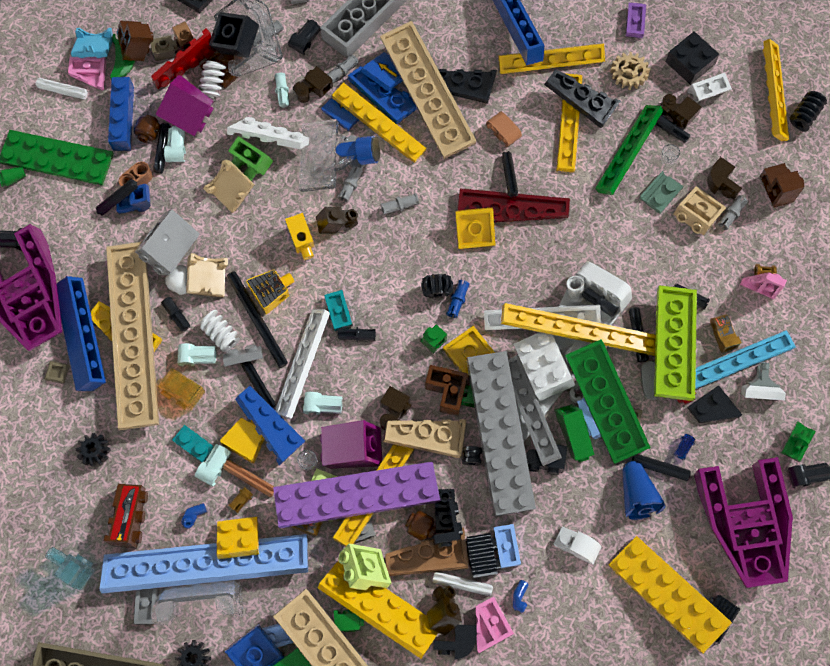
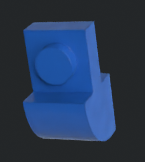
M147 184L138 185L135 191L116 205V211L122 214L135 210L139 212L148 210L151 206L149 186Z

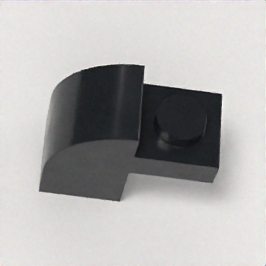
M457 625L455 627V642L434 641V651H438V655H450V651H453L454 660L467 657L476 643L477 625Z

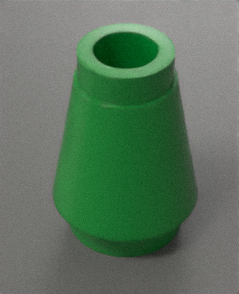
M17 167L0 170L1 187H9L26 177L23 168Z

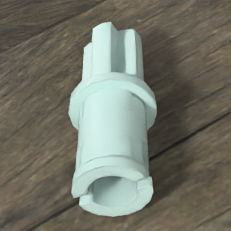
M280 72L274 75L276 81L275 93L278 96L279 106L285 108L289 106V87L286 84L285 73Z

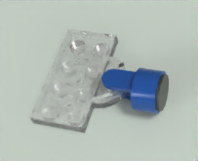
M336 119L303 123L302 134L309 137V144L301 149L299 190L307 192L336 188L337 171L346 168L356 158L360 165L378 163L380 159V146L375 136L358 137L356 141L350 142L347 137L338 135L339 122Z

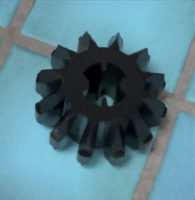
M432 274L422 278L421 289L423 296L442 298L452 294L453 281L451 276Z
M92 433L90 438L84 435L85 441H78L81 447L75 448L76 452L79 453L77 458L82 460L84 465L90 464L91 467H95L96 462L102 465L101 459L107 460L109 458L105 453L111 452V449L107 447L109 441L104 440L103 435L97 437L95 433ZM92 447L96 448V451L94 453L90 451Z
M192 640L191 646L188 642H185V650L181 648L177 650L182 654L181 657H175L176 661H181L177 666H209L205 664V661H211L212 657L205 655L210 652V649L206 648L203 650L205 643L201 642L197 646L196 640ZM191 654L198 656V659H195L197 660L196 663L189 662Z

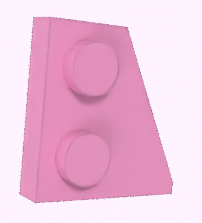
M70 57L68 73L79 81L99 90H104L107 60L105 57Z
M768 272L742 278L740 285L775 299L784 288L787 280L778 274Z
M494 596L475 607L478 654L514 634Z

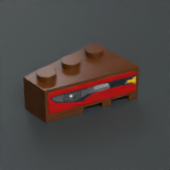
M118 483L112 505L114 508L113 518L109 517L108 525H111L109 535L104 536V542L113 547L137 548L138 543H141L142 531H140V525L145 521L143 505L148 500V491H146L145 487L142 485Z

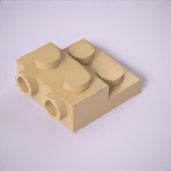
M696 186L679 204L673 215L676 216L679 222L688 224L694 233H700L704 236L726 207Z

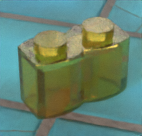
M173 368L170 369L158 385V388L161 390L160 394L168 400L171 397L177 401L175 404L183 410L188 408L192 411L205 393V390L200 385Z

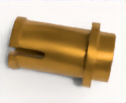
M246 487L239 489V494L229 503V506L237 513H239L249 499L252 500L253 493Z

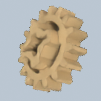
M629 52L628 56L625 53H622L621 57L617 56L616 60L612 62L610 71L612 79H617L615 84L621 83V88L628 86L629 90H631L632 86L638 89L639 84L643 86L645 81L648 80L650 68H648L649 63L644 62L645 57L638 58L639 54L637 53L633 56L632 52Z

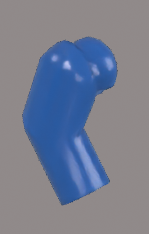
M205 503L186 509L181 521L184 528L190 529L198 515L207 513Z
M524 580L518 582L513 593V608L520 613H523L527 607V603L521 601L529 586Z

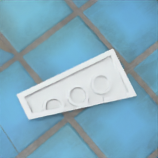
M246 117L227 127L228 135L240 133L243 138L259 137L262 142L277 141V145L302 149L309 144V137L303 136L300 132H290L284 127H274L268 122L255 121L252 117Z

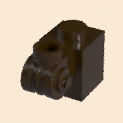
M316 66L313 70H309L306 73L302 82H297L293 86V90L296 93L297 100L301 103H306L310 100L309 93L311 92L322 98L333 87V80Z
M665 95L660 105L663 109L662 115H669L675 124L678 123L677 126H682L686 129L699 115L702 106L688 96L681 104H676V97L674 95Z
M324 207L315 217L319 234H334L343 225L349 229L358 225V213L354 209L342 210L341 207Z
M389 386L380 401V407L389 411V414H383L380 417V426L384 431L387 421H401L399 419L403 413L406 415L412 406L409 396Z
M438 586L434 589L432 600L438 603L427 611L430 629L443 635H447L462 622L459 606L455 603L454 599L456 592L451 586L445 588Z

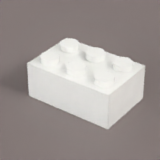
M539 332L514 343L539 401L576 386L553 335Z

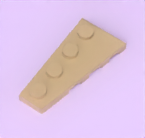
M460 419L459 421H387L383 442L460 458L462 456L466 419Z

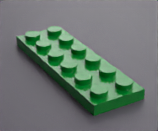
M9 130L0 154V164L18 168L22 167L27 170L103 186L114 153L113 151Z
M602 339L566 354L565 357L613 463H618L650 449L648 440Z

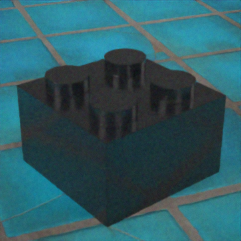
M219 12L209 46L220 54L249 58L259 24L246 15Z
M693 31L669 51L665 62L691 85L716 64L720 54Z

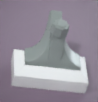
M763 362L761 365H758L755 379L741 387V394L745 398L785 400L786 393L769 377V363Z

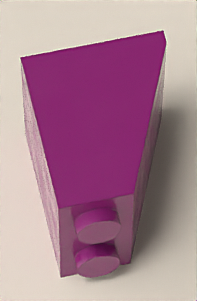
M178 75L170 83L155 115L195 137L198 132L201 133L206 125L203 121L205 117H210L214 109L211 107L214 101L185 78Z
M365 420L321 427L320 442L322 444V453L320 459L322 466L330 469L379 467L382 463L380 427Z

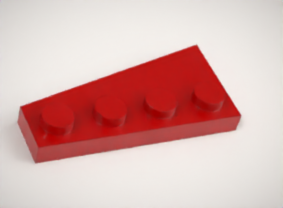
M207 28L202 31L203 35L196 40L194 38L189 42L191 46L185 51L180 50L175 54L176 56L172 62L167 61L151 75V79L157 89L168 86L170 81L178 75L183 76L185 71L197 67L200 61L205 58L208 59L214 54L216 50L209 46L211 33Z

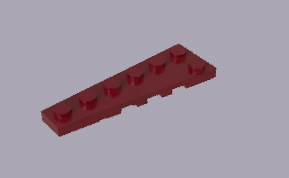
M460 188L457 211L493 208L494 223L564 219L569 217L570 198L518 194L517 197H509L506 192Z

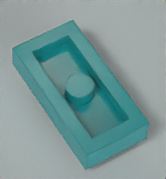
M343 290L325 294L324 297L330 312L334 331L353 327Z
M186 425L172 439L174 443L200 462H205L214 448L212 444Z

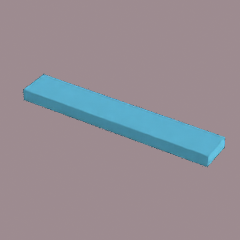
M786 330L696 368L695 390L792 350L796 346Z

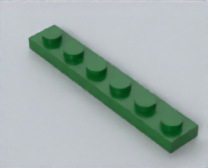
M645 105L595 189L598 193L614 194L663 112L661 106Z

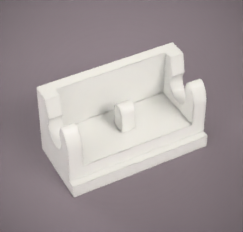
M722 73L692 84L687 89L689 95L693 94L695 102H699L727 92L732 88L726 74Z

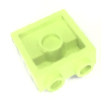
M348 544L340 552L338 560L343 564L345 570L344 580L348 581L350 588L367 590L370 586L388 588L392 584L381 549Z

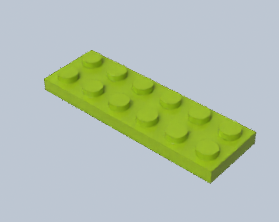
M661 285L657 288L654 396L689 401L695 399L697 290Z

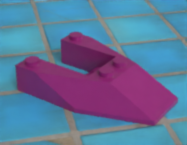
M29 224L14 233L29 266L4 280L0 272V323L28 351H31L62 333L56 277L49 245L41 229Z
M778 457L758 460L752 465L760 501L728 506L719 466L701 468L694 473L697 491L711 529L746 588L788 582L793 515Z

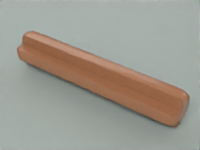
M227 460L223 465L225 471L269 497L274 495L273 485L231 460Z

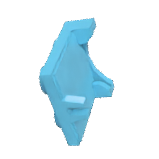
M76 28L77 39L71 51L72 57L103 58L108 56L113 42L112 28H108L99 34L88 33L81 28Z

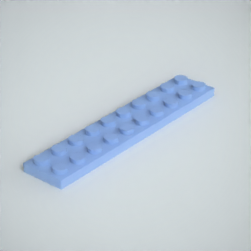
M307 534L259 539L258 555L226 559L217 558V543L105 554L100 591L101 593H112L307 573Z

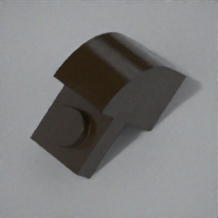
M721 156L710 170L707 184L714 195L720 190L723 196L735 200L742 187L729 179L735 166Z

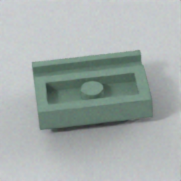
M662 171L641 194L639 199L661 214L683 189V186L670 176H666Z

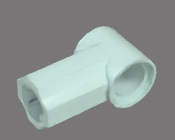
M172 126L168 130V143L164 149L166 162H185L183 160L184 154H186L184 146L185 131L176 126Z
M187 343L178 345V366L216 363L215 346H195Z
M306 392L303 413H316V415H320V413L341 414L343 398L342 396L322 395L318 392Z
M215 444L206 461L199 465L195 477L210 486H214L217 477L221 476V469L229 458L231 451Z

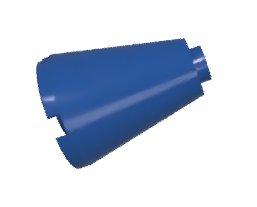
M635 461L626 463L622 469L626 517L629 516L631 520H638L650 517L648 513L655 511L657 515L662 512L666 507L665 503L643 466Z

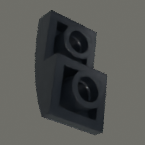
M438 489L440 502L435 503L436 533H449L452 531L446 501L448 498H452L453 502H455V490Z

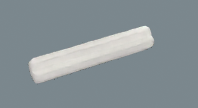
M37 78L35 83L37 88L80 99H86L88 94L86 89L43 78Z
M435 572L433 576V583L451 586L485 596H491L493 586L490 584L440 572Z

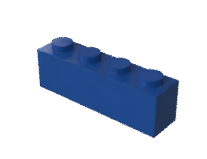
M112 77L108 143L113 151H131L134 86L130 77Z

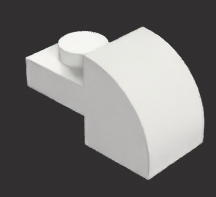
M563 526L554 542V546L592 565L602 547L591 537Z

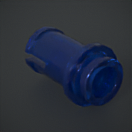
M684 434V436L680 437L681 442L673 454L674 456L678 455L677 457L682 460L686 459L689 450L695 445V438L689 434Z

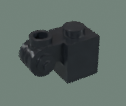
M556 444L562 458L544 466L540 461L537 451L535 449L528 450L526 458L529 471L539 472V469L547 470V473L551 475L563 473L567 446Z

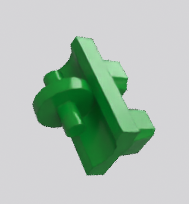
M796 422L781 453L797 462H801L816 431L805 427L800 422Z

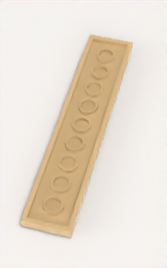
M142 242L106 247L119 430L159 425L147 263L143 262L135 252Z

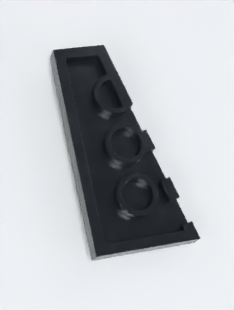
M438 69L453 96L488 104L497 70L482 72V70L464 71V69H457V71H447V69Z
M556 69L544 84L600 128L604 126L621 102L616 98L613 100L607 97V94L602 91L599 93L591 89V86L587 84L582 85L576 82L575 78Z

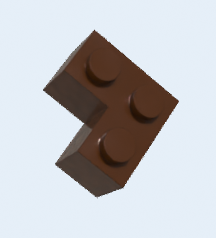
M120 20L117 37L123 60L144 61L146 54L149 53L150 43L153 42V32L150 31L149 24Z
M785 163L765 168L760 175L773 208L794 202L804 189V180L798 171L791 172L787 169Z
M434 365L429 366L425 389L443 393L440 412L459 416L468 373Z

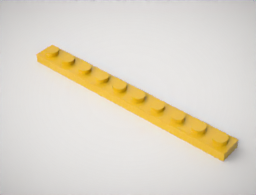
M504 303L502 306L501 324L590 343L602 339L605 346L655 356L656 335L507 303Z

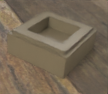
M50 361L44 379L64 384L70 366Z

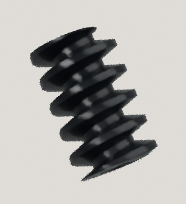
M817 91L807 92L791 114V124L798 130L807 132L810 126H812L813 121L816 120L823 110L824 105L827 104L826 97Z

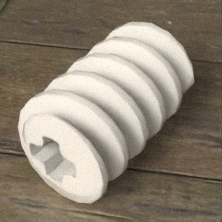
M205 61L206 63L203 64L205 70L201 73L203 77L200 78L202 84L199 85L198 89L210 99L216 101L214 97H220L216 90L222 89L217 83H223L219 76L225 75L220 69H226V66L214 61Z
M213 310L202 319L200 328L202 331H205L207 336H210V339L215 342L217 347H220L222 352H226L239 343L240 338H235L238 334L237 331L231 332L233 327H226L228 322L226 320L221 322L223 316L219 315L216 317L218 311Z

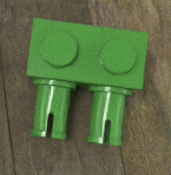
M239 136L228 150L233 155L231 162L238 169L242 165L247 164V169L243 174L251 181L256 174L260 173L264 176L273 162L268 155Z

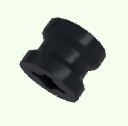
M463 447V465L479 466L482 464L480 459L481 447Z

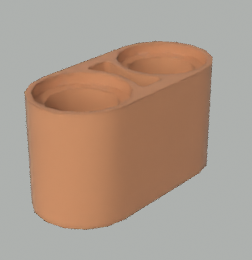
M502 111L486 122L487 128H490L494 132L493 134L506 144L505 147H509L522 137L520 129Z
M141 161L119 177L118 182L120 187L130 179L136 181L137 185L149 183L153 175L148 164Z

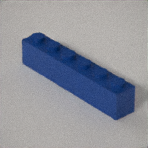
M492 0L525 64L530 65L543 61L545 45L521 1Z
M66 276L56 285L61 323L76 391H93L105 384L106 380L83 278Z

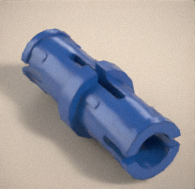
M458 280L456 290L451 295V303L446 312V315L451 318L453 315V318H458L461 306L466 301L465 295L470 284L465 280L463 284V280Z

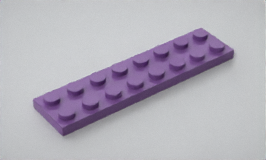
M433 462L273 487L279 529L440 502Z

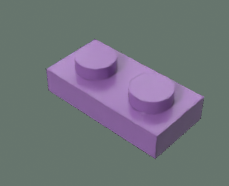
M629 2L625 36L643 38L646 4Z

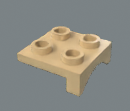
M223 160L218 174L203 189L207 193L213 194L224 206L234 213L255 184L231 161Z
M191 253L187 258L186 293L224 298L225 268L228 266V258L210 259Z

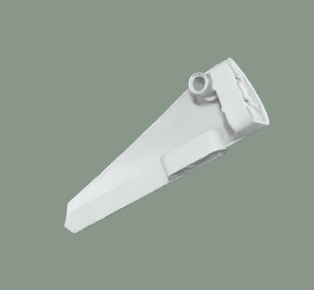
M586 261L576 275L567 280V289L559 307L593 305L582 297L583 291L590 288L600 296L604 295L606 300L619 307L617 313L612 318L600 310L601 323L612 325L632 300L631 287L623 280ZM553 335L571 377L574 379L573 372L565 355L591 343ZM563 391L539 401L544 416ZM517 404L524 442L530 433Z

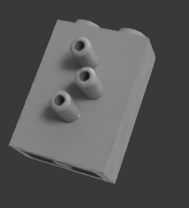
M171 209L162 215L135 252L143 262L149 263L157 274L165 276L172 273L200 233Z

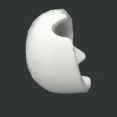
M182 265L176 266L172 273L166 275L165 284L169 290L179 295L186 294L187 267Z

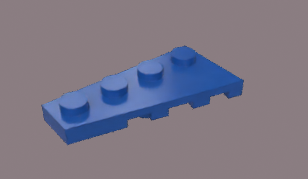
M362 66L348 75L347 80L395 124L400 123L417 110L410 94L405 91L401 92L396 88L388 92L362 73Z
M251 386L236 397L235 400L247 418L256 425L255 430L259 435L262 434L266 440V446L269 451H273L276 455V461L279 466L305 442Z

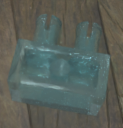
M52 547L45 555L46 559H49L59 567L54 575L70 587L80 591L96 571L92 568L94 563L79 554L76 557L71 554L67 556L61 550Z

